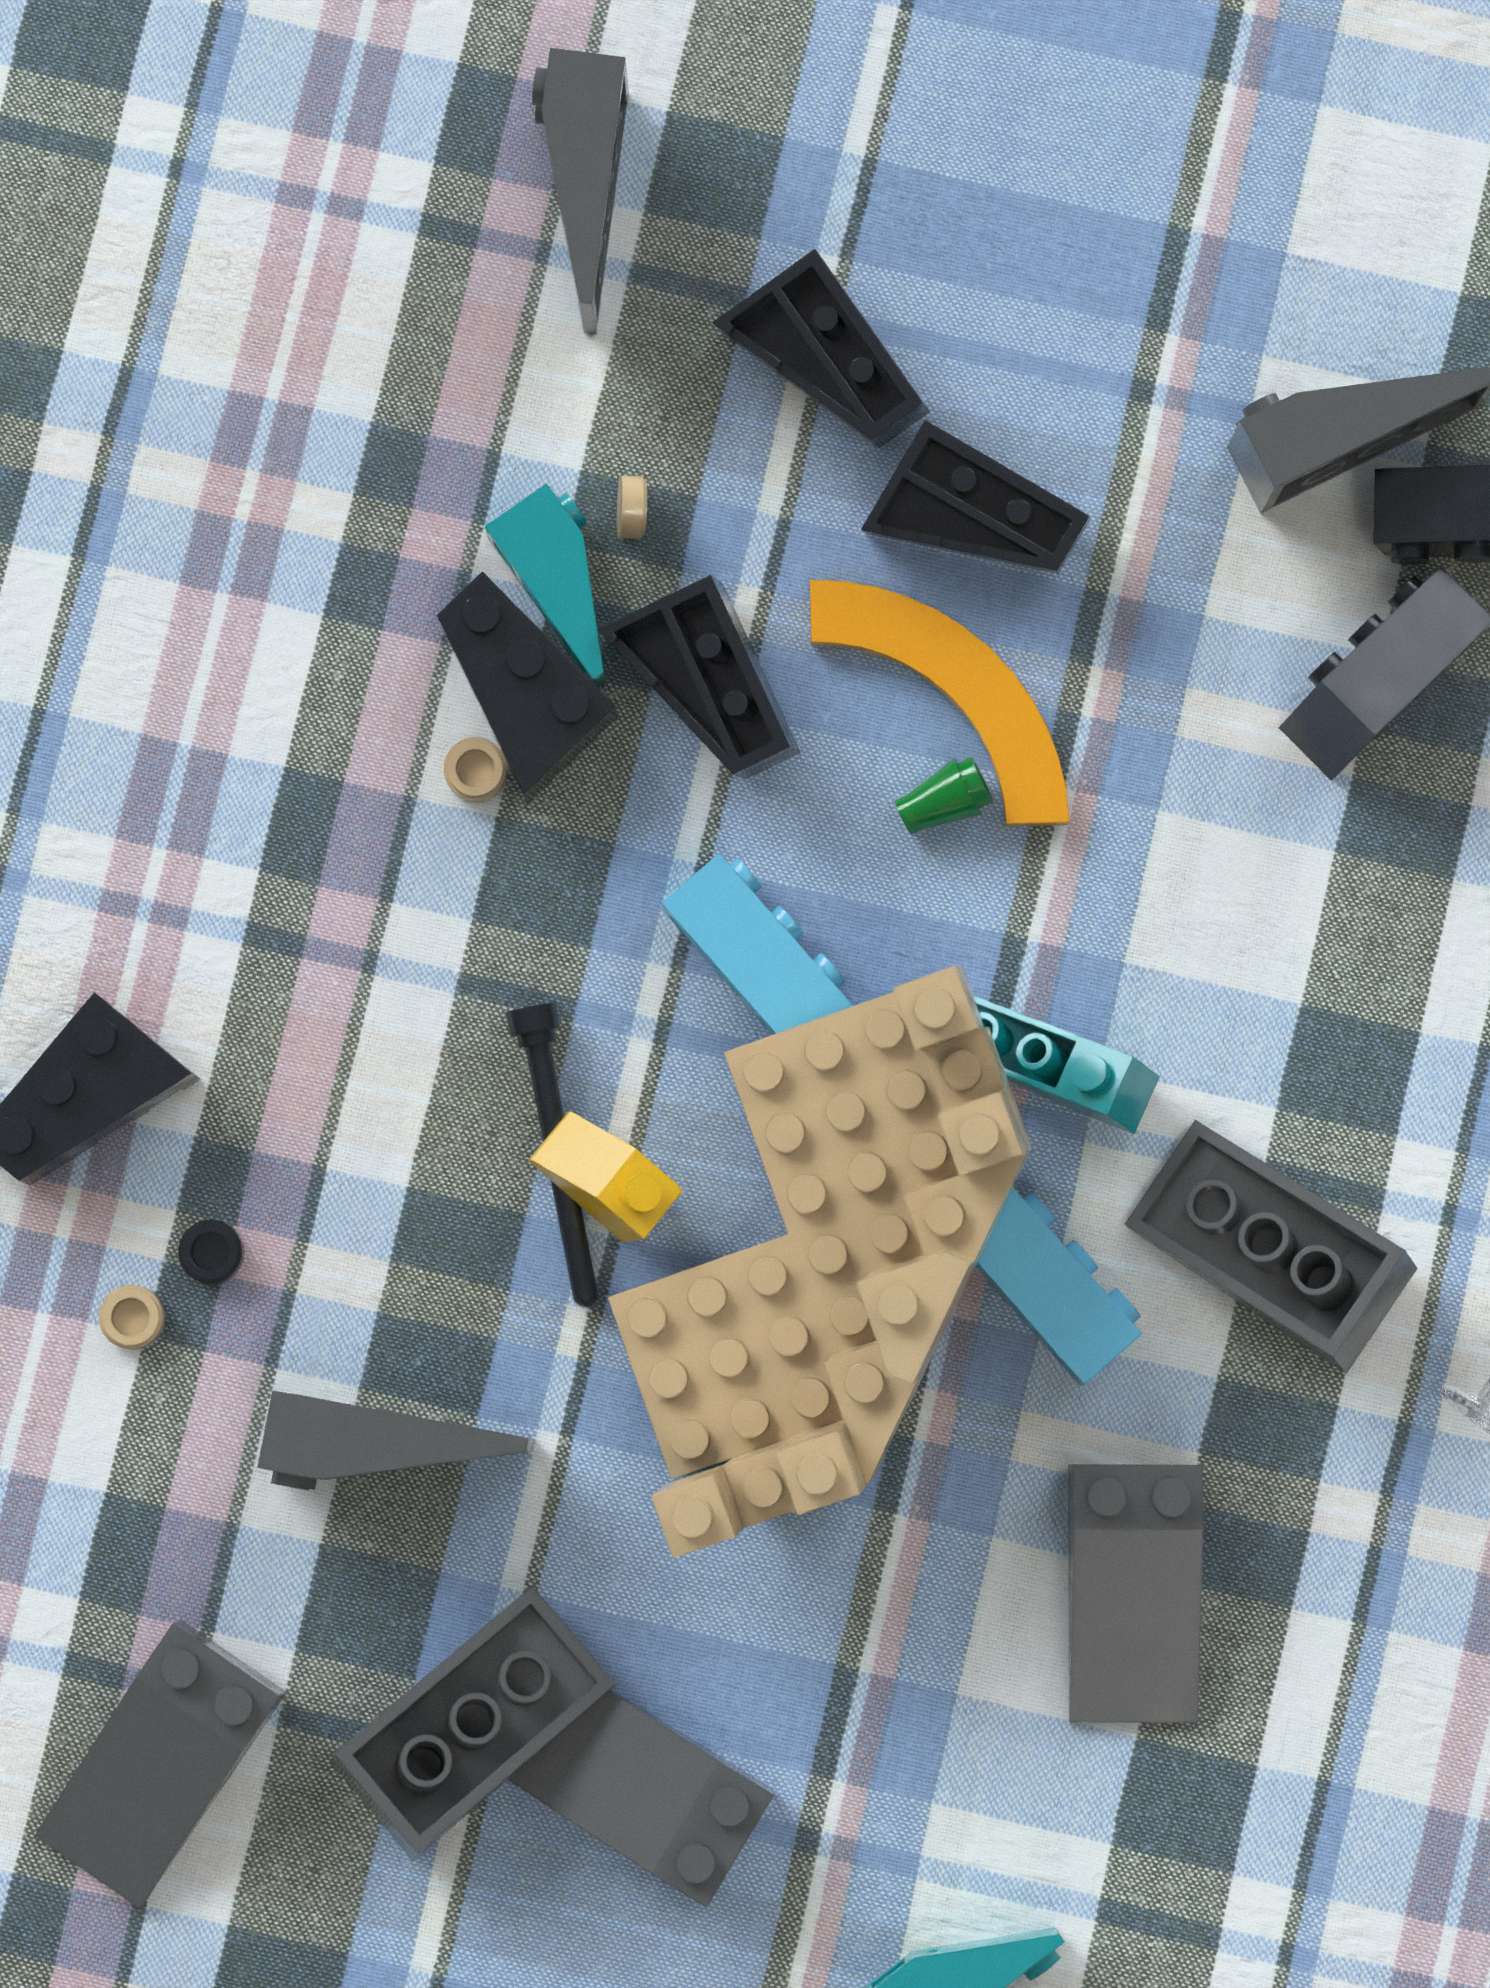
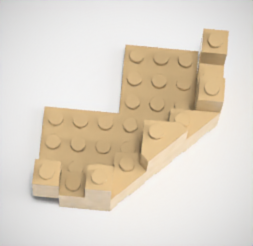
M955 965L893 987L894 992L724 1052L788 1234L608 1297L671 1479L729 1460L726 1464L665 1484L651 1495L673 1558L734 1538L744 1528L793 1511H796L798 1516L857 1496L862 1493L877 1474L889 1445L910 1405L932 1355L943 1336L965 1290V1286L1032 1149L990 1028H984L963 966Z

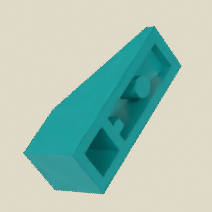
M546 483L485 525V530L494 548L583 674L599 688L605 684V676L583 533L580 531V528L586 525L587 521L568 493L565 492L557 498Z

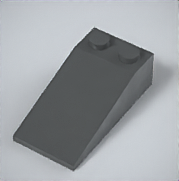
M550 48L547 68L536 67L532 105L536 106L535 123L544 124L547 147L583 331L586 334L596 335L629 96L626 57Z
M1490 367L1297 392L1281 401L1276 393H1272L1254 401L1242 410L1245 417L1236 423V429L1227 449L1261 514L1483 406L1490 396Z
M1197 1120L1193 1122L1125 1222L1129 1229L1346 1374L1418 1269L1406 1250Z
M272 1390L257 1468L273 1471L272 1484L304 1490H315L317 1479H338L533 1452L535 1439Z
M1068 1464L1069 1722L1198 1723L1203 1560V1465Z
M532 1586L333 1754L330 1763L410 1859L414 1861L616 1684Z
M183 1620L172 1623L34 1836L132 1904L141 1908L287 1692Z
M613 1690L608 1691L508 1779L635 1864L706 1908L774 1796L773 1788Z

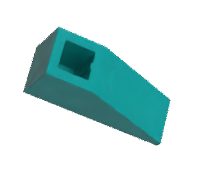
M973 996L984 1028H990L1009 1082L1083 1115L1135 1134L1160 1078L1159 1075L1131 1055Z
M1049 1928L914 1950L864 1988H1006L1023 1974H1025L1029 1981H1032L1046 1972L1060 1959L1055 1949L1065 1941L1056 1928Z

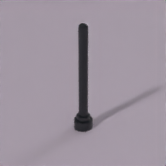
M556 1003L540 1004L506 1012L510 1037H517L519 1049H526L543 1142L564 1117L550 1043L556 1042L554 1030L560 1028ZM551 1181L573 1299L581 1307H590L597 1301L598 1291L582 1207Z

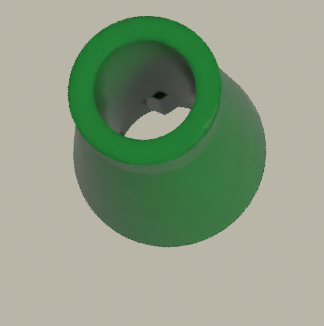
M972 757L959 763L955 758L907 795L895 800L898 812L911 835L922 829L982 815L980 808L993 803V798Z

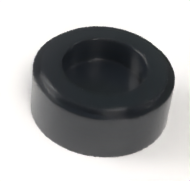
M203 1220L188 1228L182 1236L178 1249L179 1260L184 1271L193 1279L206 1284L222 1283L232 1278L239 1271L244 1260L243 1241L238 1232L230 1225L218 1220Z

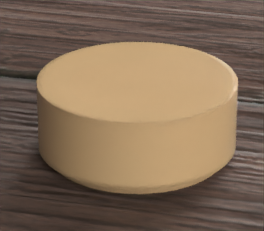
M620 475L617 492V536L619 539H641L645 535L647 520L646 479H643V476Z
M479 737L466 738L456 743L446 755L444 761L446 782L451 791L462 800L473 803L488 801L503 789L507 780L508 768L505 757L499 747L487 739Z
M135 1285L122 1286L112 1291L104 1299L99 1311V1324L104 1336L112 1344L124 1349H141L152 1344L162 1333L165 1325V1310L160 1299L152 1291Z

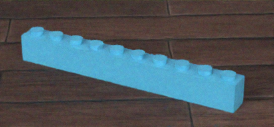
M718 853L661 903L663 912L772 1035L853 1006L838 989L846 982L840 972L822 953L814 959L807 954L796 941L804 934L803 931L781 906L776 907L770 912L755 894L762 885L738 858L729 865ZM1013 1187L975 1267L1080 1386L1085 1385L1142 1335L1140 1330L1133 1324L1141 1315L1117 1288L1107 1294L1091 1275L1098 1269V1266L1075 1240H1072L1065 1246L1051 1231L1049 1226L1056 1219L1041 1200L1032 1192L1022 1198Z

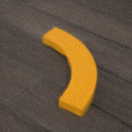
M810 580L811 646H835L860 650L890 661H896L926 678V681L944 694L967 717L980 736L998 779L1003 801L1005 827L1069 824L1067 790L1060 760L1049 730L1028 692L1011 669L989 646L953 619L908 596L875 586L846 581Z

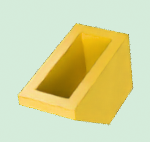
M571 1111L566 1113L528 1160L622 1243L645 1239L683 1191L681 1187L635 1147Z

